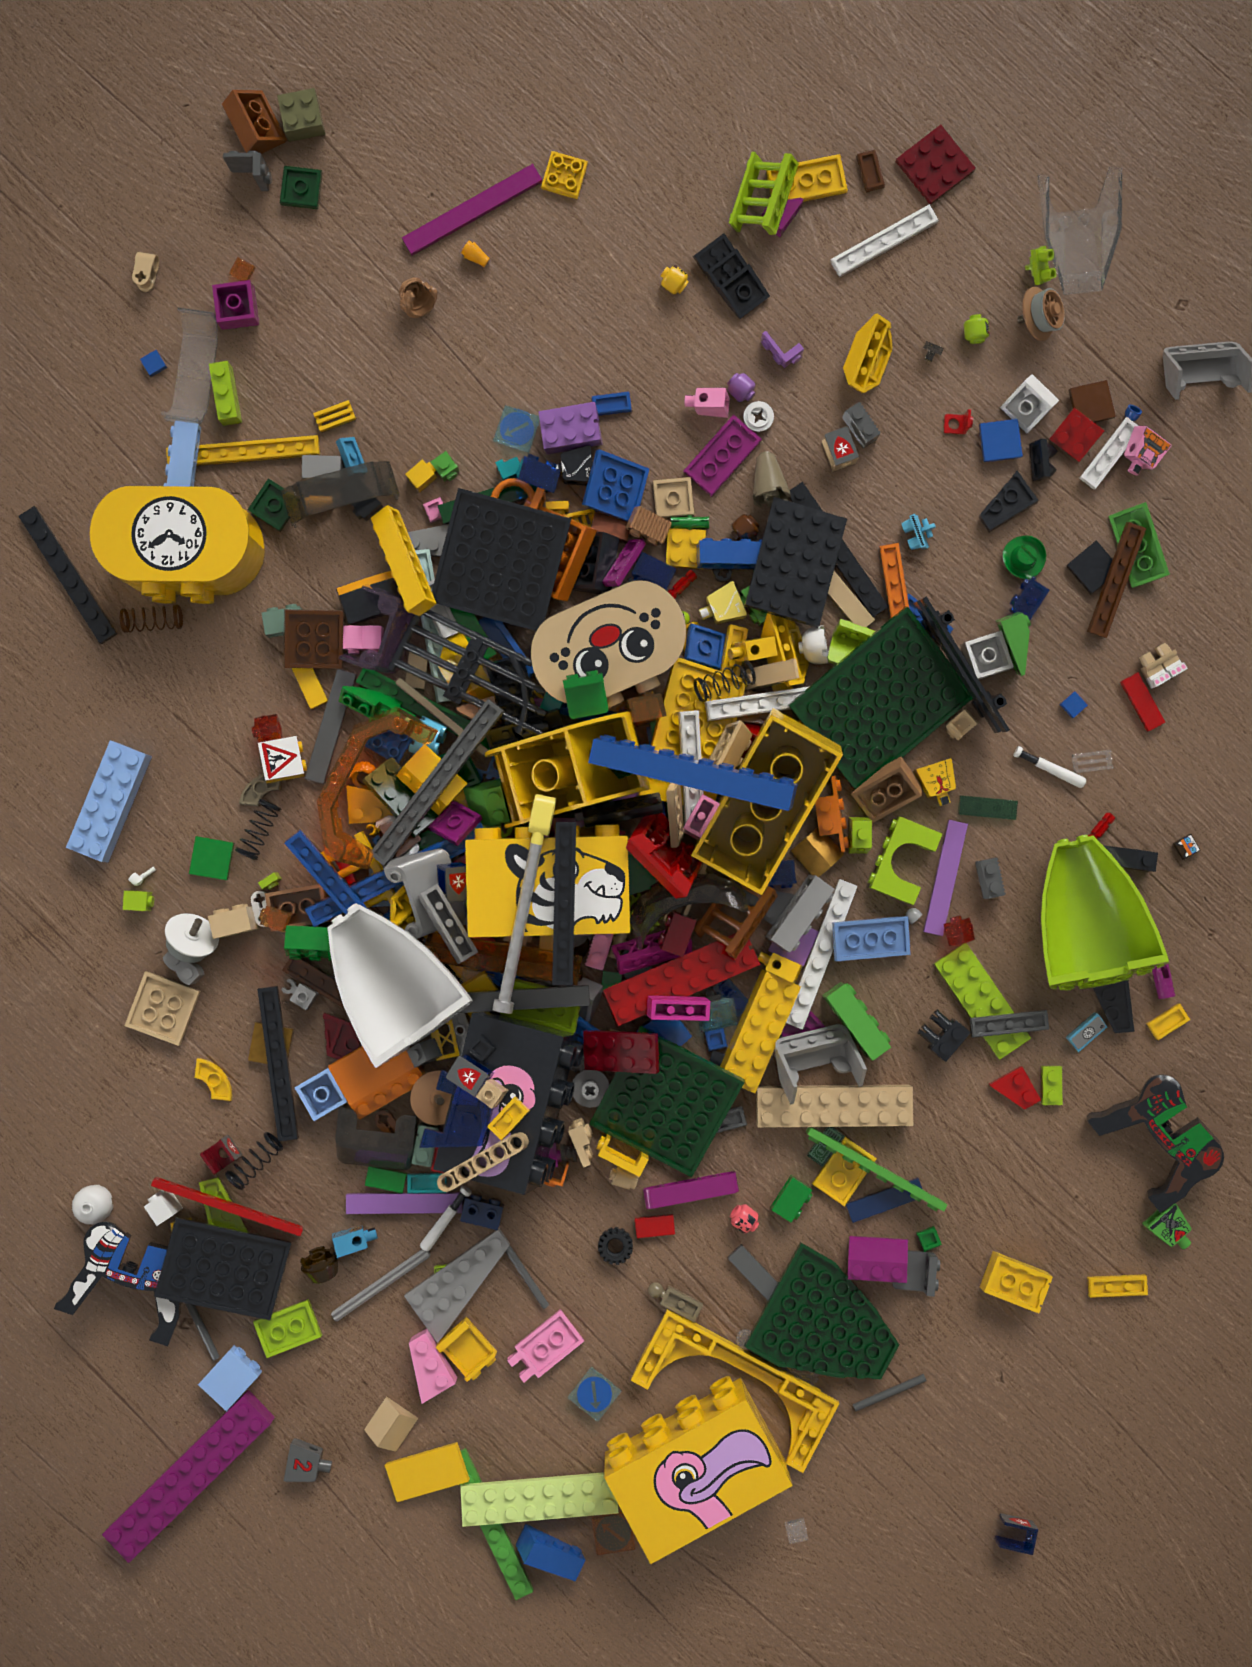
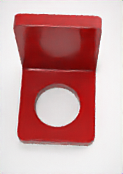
M968 409L964 415L945 414L944 433L965 435L972 428L973 416H971V409ZM956 419L959 422V427L951 429L948 425L949 420Z

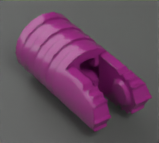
M1169 964L1162 968L1155 966L1152 973L1158 999L1176 996Z

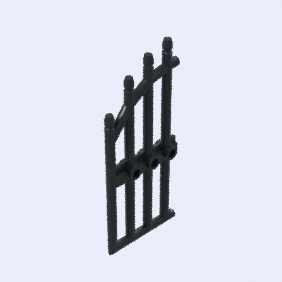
M430 609L422 614L471 638L465 649L418 626L417 624L421 616L413 615L387 669L394 672L396 667L445 690L443 696L453 702L461 704L462 700H465L481 708L485 702L466 693L472 682L522 707L520 719L506 712L500 717L517 726L516 733L523 735L524 730L531 734L533 733L535 736L544 733L541 729L526 723L529 711L537 713L541 717H546L548 713L546 710L530 703L529 689L543 695L546 692L542 686H538L525 676L520 663L531 667L532 661L530 658ZM415 632L462 655L458 665L455 666L409 643L413 633ZM488 647L508 656L516 673L483 658ZM405 649L452 672L453 676L449 684L400 660ZM479 665L520 684L522 698L476 676L475 673Z

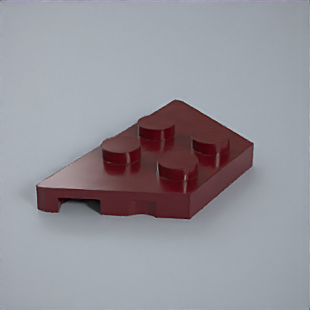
M326 1012L323 1014L327 1056L339 1060L362 1046L350 1021Z

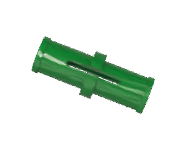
M688 515V517H671V529H709V516L692 517V515Z

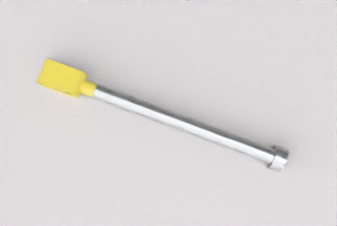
M535 795L528 832L532 833L524 877L499 999H494L492 1010L508 1014L513 1012L514 1003L511 1002V996L544 835L549 836L556 805V798Z

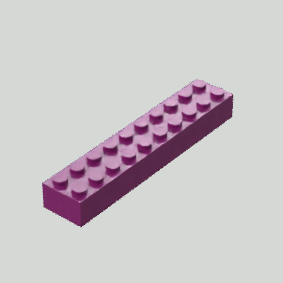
M247 1390L108 1526L102 1536L128 1563L131 1562L272 1423L275 1417Z

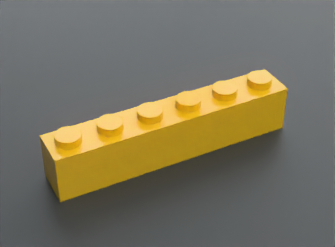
M387 505L371 517L373 530L380 540L379 545L385 553V560L391 568V575L397 583L399 594L403 598L404 608L409 613L421 616L437 603L399 510Z

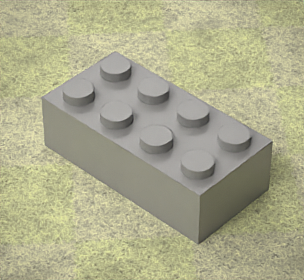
M808 875L765 938L786 952L795 951L800 944L799 939L801 936L806 935L812 927L810 924L813 919H818L821 915L823 905L825 903L828 904L833 898L834 894L832 892L835 889L816 875Z

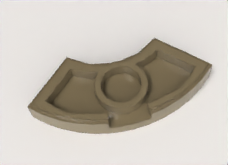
M264 773L260 774L244 788L239 804L259 807L258 800L263 799L271 791L281 790L282 781L266 784Z

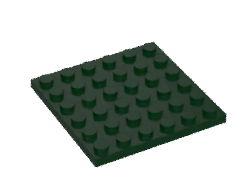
M642 1026L638 1030L640 1033H654ZM658 1035L659 1073L616 1072L589 1125L693 1177L744 1085L745 1079Z

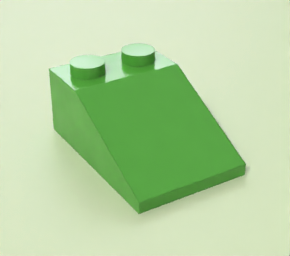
M1016 612L996 620L999 631L1003 633L1016 674L1023 676L1026 671L1030 630L1028 626H1031L1027 615Z

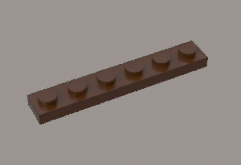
M1126 522L1087 632L1107 638L1146 528Z

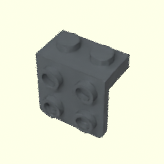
M229 151L228 153H223V159L231 172L253 173V177L260 190L269 191L272 176L261 153L257 151H248L247 153Z
M908 1250L907 1283L892 1282V1286L895 1289L923 1291L926 1296L935 1297V1291H938L939 1287L936 1274L937 1271H940V1260L932 1252Z

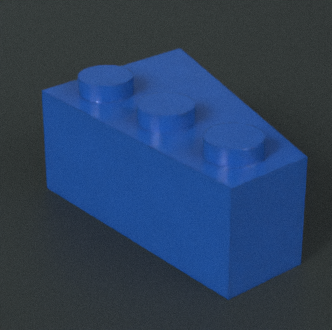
M526 1523L515 1544L524 1564L576 1581L586 1561L579 1547L571 1546Z

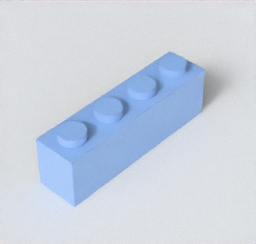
M175 421L174 426H171L170 436L173 439L172 445L168 447L170 462L166 465L165 474L168 475L167 483H164L163 486L194 487L201 435L199 424Z

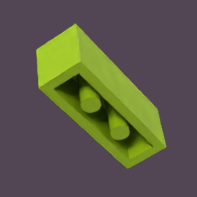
M228 361L210 363L209 369L218 420L223 426L242 423L233 367Z

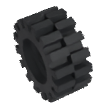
M611 1227L607 1231L605 1230L598 1241L600 1256L611 1265L613 1263L619 1265L621 1262H626V1259L630 1258L633 1251V1242L630 1234L625 1232V1229H618V1227L614 1229ZM612 1239H619L623 1243V1249L620 1252L613 1253L608 1249V1243Z

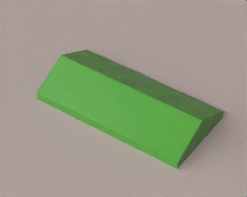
M1147 502L1109 516L1117 544L1120 541L1126 522L1146 528L1129 575L1132 588L1170 575Z

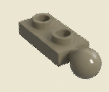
M657 1282L650 1284L648 1287V1293L652 1298H662L660 1305L695 1322L703 1306L702 1302L669 1285L666 1291Z

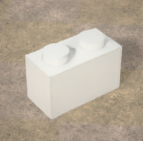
M164 1190L147 1199L149 1203L144 1206L156 1226L183 1209L173 1193L164 1192Z

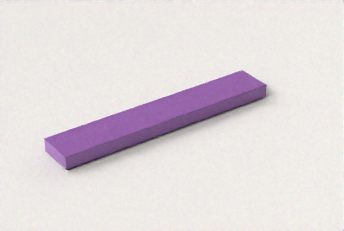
M948 820L923 932L943 936L968 826L966 823Z
M460 1192L418 1194L347 1193L346 1214L444 1213ZM462 1203L459 1206V1208H457V1213H462Z

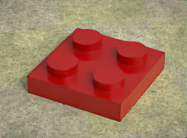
M1074 407L1049 439L1080 462L1105 430Z

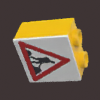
M297 736L258 743L266 784L304 777V771H307L305 760H301L300 753L303 752L302 742L297 741Z

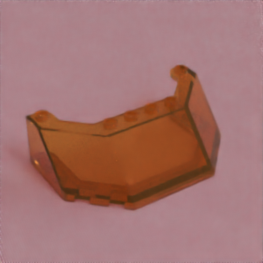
M397 706L353 725L319 792L317 805L324 851L338 862L368 869L373 859V852L369 847L343 831L341 818H338L337 808H339L338 797L367 740L391 730L396 734H405L419 743L428 745L434 740L438 732L434 727Z

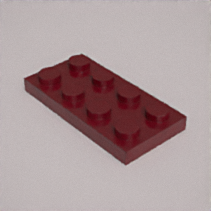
M583 1031L585 1070L659 1073L658 1033Z

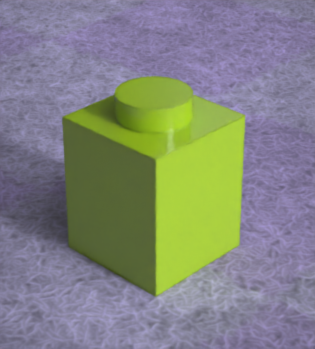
M124 890L123 910L151 911V907L154 906L152 892Z

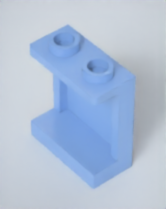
M234 1345L198 1385L227 1411L256 1380L262 1370L256 1361L250 1360L246 1356V1352L242 1348Z

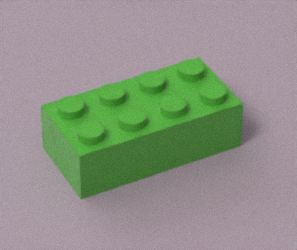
M840 982L822 996L842 1024L848 1029L850 1035L866 1057L873 1061L891 1048L889 1045L891 1040L885 1032L879 1031L877 1020L866 1013L868 1008L863 1001L855 998L854 995L857 993L848 983Z

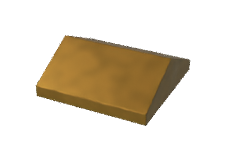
M818 827L791 850L808 872L817 877L826 872L844 855L828 835L819 836Z

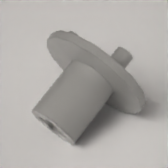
M583 1070L572 1081V1083H575L574 1099L580 1105L589 1108L599 1106L609 1087V1082L605 1075L596 1070Z

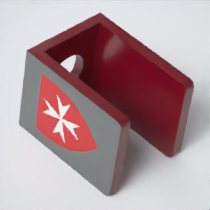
M227 1135L200 1153V1156L213 1175H215L242 1156V1153L230 1136ZM221 1148L227 1153V1158L220 1156L219 1151Z

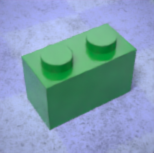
M790 1175L770 1208L792 1223L793 1219L797 1220L799 1218L803 1204H807L810 1201L812 1189L793 1175Z

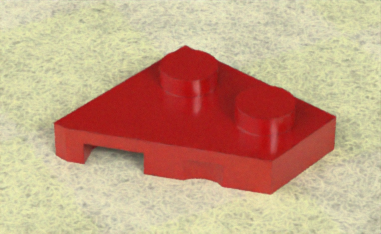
M1022 1066L989 1083L990 1087L1024 1110L1041 1101Z

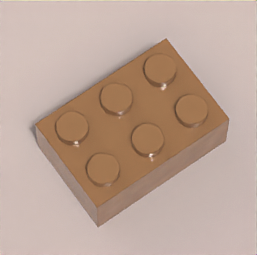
M320 884L265 893L271 932L286 930V925H313L305 908L327 898V892ZM332 918L323 923L332 922Z

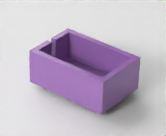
M595 402L538 411L543 447L546 454L570 451L589 445L591 447L603 445L598 409Z

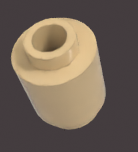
M619 1166L616 1169L612 1168L609 1179L612 1180V1185L628 1190L630 1188L635 1189L639 1178Z

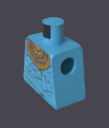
M362 1225L332 1233L337 1258L368 1248L367 1242L378 1239L375 1227L364 1230ZM355 1236H359L361 1238L357 1242L353 1241V1238Z

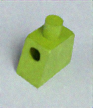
M849 817L848 853L868 854L872 849V820L868 817Z

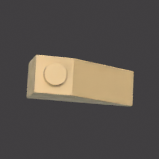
M790 659L754 667L756 682L753 685L745 686V690L763 689L799 678L797 660ZM747 669V676L753 682L751 670Z

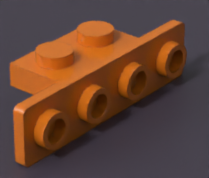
M831 776L833 795L818 797L815 802L819 836L839 834L841 853L847 852L846 848H849L848 836L845 837L844 829H847L846 818H842L841 810H844L843 798H839V791H842L840 779L837 780V776Z

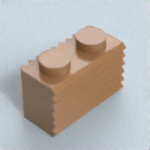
M637 506L632 511L626 529L630 530L629 534L637 538L642 536L647 539L646 542L648 544L657 546V544L664 543L672 522L641 506Z

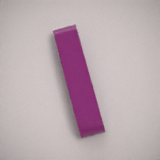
M735 1171L643 1189L646 1209L739 1192Z

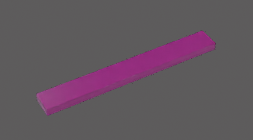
M531 164L403 236L402 240L411 256L542 183V178L535 166Z

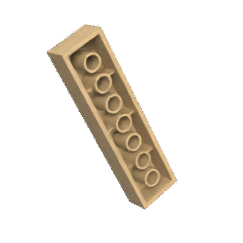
M909 1084L863 1085L862 1087L858 1085H797L795 1101L791 1105L782 1086H758L756 1091L757 1127L913 1126V1087Z

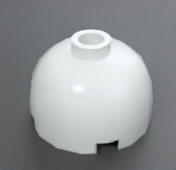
M820 625L818 628H809L804 632L802 642H798L799 652L804 653L805 659L813 664L828 663L824 625Z
M90 1185L82 1188L72 1201L74 1216L84 1224L93 1225L104 1221L113 1209L111 1193L100 1185Z

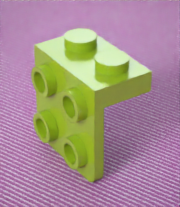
M840 619L832 634L827 655L828 662L836 665L875 631Z

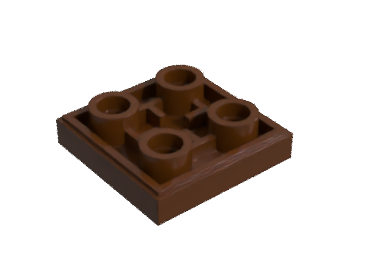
M1107 380L1069 389L1072 407L1078 409L1094 423L1116 417Z

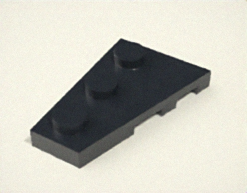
M1017 470L996 497L981 512L979 519L990 533L1037 504L1039 500Z
M1129 981L1093 987L1113 1032H1135Z

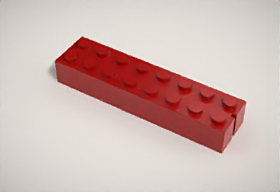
M734 933V934H732V935H730V936H727V937L730 938V939H731V938H734V936L736 935V933ZM750 939L736 960L728 955L726 945L716 941L685 954L683 957L676 958L602 990L616 1026L618 1027L646 1015L648 996L687 997L761 965L754 949H749V946L752 945Z

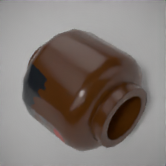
M742 514L731 524L733 529L731 534L737 541L741 539L751 540L759 533L758 527L760 525L751 514Z

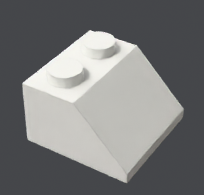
M1030 375L1000 408L1011 419H1018L1019 426L1028 433L1059 400L1034 375Z

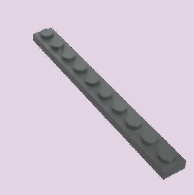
M487 699L369 853L383 866L390 862L503 715L504 710L490 699Z

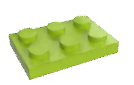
M309 1299L272 1313L270 1320L258 1318L253 1321L266 1358L322 1336Z

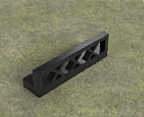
M657 792L583 807L582 813L585 828L663 813L660 793Z

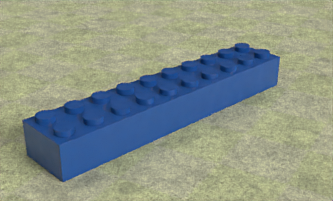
M600 735V738L593 739L588 763L786 811L791 810L793 807L798 784L793 783L794 779L782 777L779 780L773 778V774L765 772L758 775L753 773V769L744 767L737 770L733 769L734 765L728 763L716 765L714 760L707 758L695 760L694 755L685 753L678 756L674 755L675 751L669 749H659L657 751L654 750L655 746L648 744L636 746L635 741L624 739L619 742L615 741L616 737L610 735Z

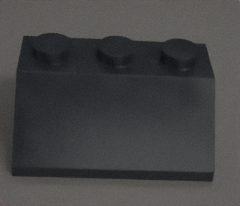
M596 532L572 590L593 594H603L611 590L612 587H606L602 581L616 561L619 537L605 532Z

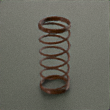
M178 604L173 605L174 624L170 628L166 621V609L163 605L164 624L162 628H159L156 623L155 607L153 606L152 615L154 623L152 629H149L146 624L145 608L142 607L144 622L141 630L136 626L135 610L132 608L133 627L131 631H129V614L125 608H122L119 614L121 629L124 633H131L135 627L141 632L146 626L149 631H152L156 625L159 630H163L165 623L171 630L175 626L177 629H181L183 626L181 607ZM177 609L179 614V623L177 618ZM123 612H124L125 618H126V625H125L124 618H123Z

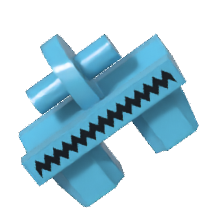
M910 515V519L901 523L905 533L915 530L916 537L908 540L910 549L929 548L924 533L926 532L928 538L933 537L931 530L936 528L935 523L929 524L926 518L922 520L924 526L922 527L918 515Z

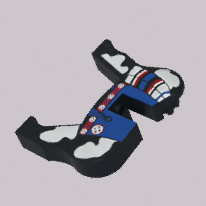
M104 1221L94 1224L86 1232L83 1241L85 1265L71 1283L67 1294L57 1301L54 1309L73 1315L102 1276L128 1288L155 1292L167 1246L150 1242L140 1268H137L138 1264L132 1261L121 1264L132 1235L128 1232L125 1233L112 1222ZM155 1297L159 1325L153 1330L149 1341L168 1347L181 1314V1302Z

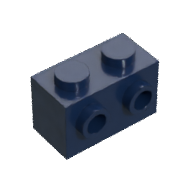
M471 1194V1196L465 1198L460 1221L498 1230L504 1204L501 1203V1200L495 1198L485 1200L482 1199L481 1195Z

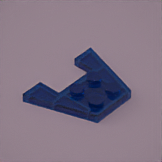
M441 1070L436 1089L453 1094L454 1099L444 1133L425 1128L419 1148L483 1146L493 1109L476 1098V1095L474 1097L446 1078L448 1072Z

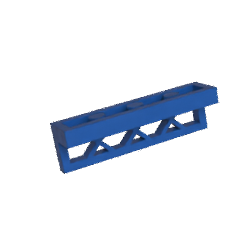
M483 617L478 621L489 639L525 656L501 621ZM500 653L503 659L508 658V656ZM526 666L530 679L535 676L533 666Z

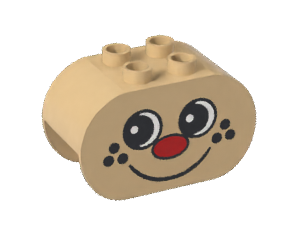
M633 581L623 584L546 619L537 629L532 641L531 661L534 673L546 692L557 700L567 703L563 685L566 675L578 674V677L586 676L588 671L598 670V673L603 674L608 708L624 701L621 693L622 690L635 686L640 694L660 685L657 675L667 671L677 661L683 650L686 638L685 619L676 600L659 585L648 581Z

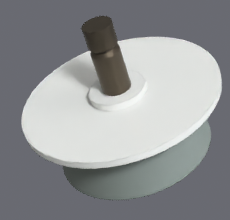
M179 914L172 917L165 926L166 947L170 954L180 961L187 963L199 962L214 952L218 946L219 938L213 939L209 921L198 915Z

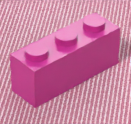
M648 996L647 1016L654 1020L709 1021L711 1001L706 997Z

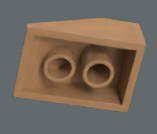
M899 757L882 767L852 792V796L869 819L872 820V823L921 797L922 785L903 758Z

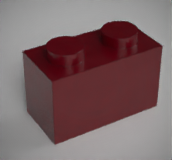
M672 910L671 915L668 914L664 925L667 926L665 932H661L658 939L660 949L683 957L696 924V919Z

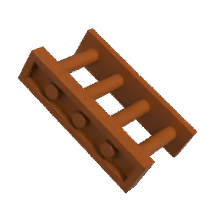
M727 877L726 884L703 918L699 919L695 924L694 932L699 938H702L704 933L723 943L726 945L728 955L736 960L778 895L775 889L770 886L760 895L734 879ZM736 886H739L758 897V902L755 906L751 907L732 896L731 893ZM726 901L748 913V917L744 922L740 923L720 911ZM715 917L737 929L734 938L730 939L710 927Z

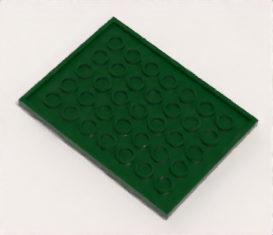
M905 606L790 702L788 706L803 725L841 746L843 756L836 767L851 787L856 790L882 767L899 757H904L973 698L949 660L909 607Z

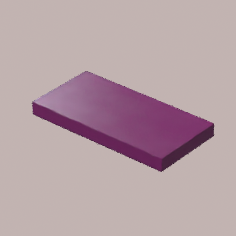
M733 414L683 470V473L691 477V480L712 497L762 439Z

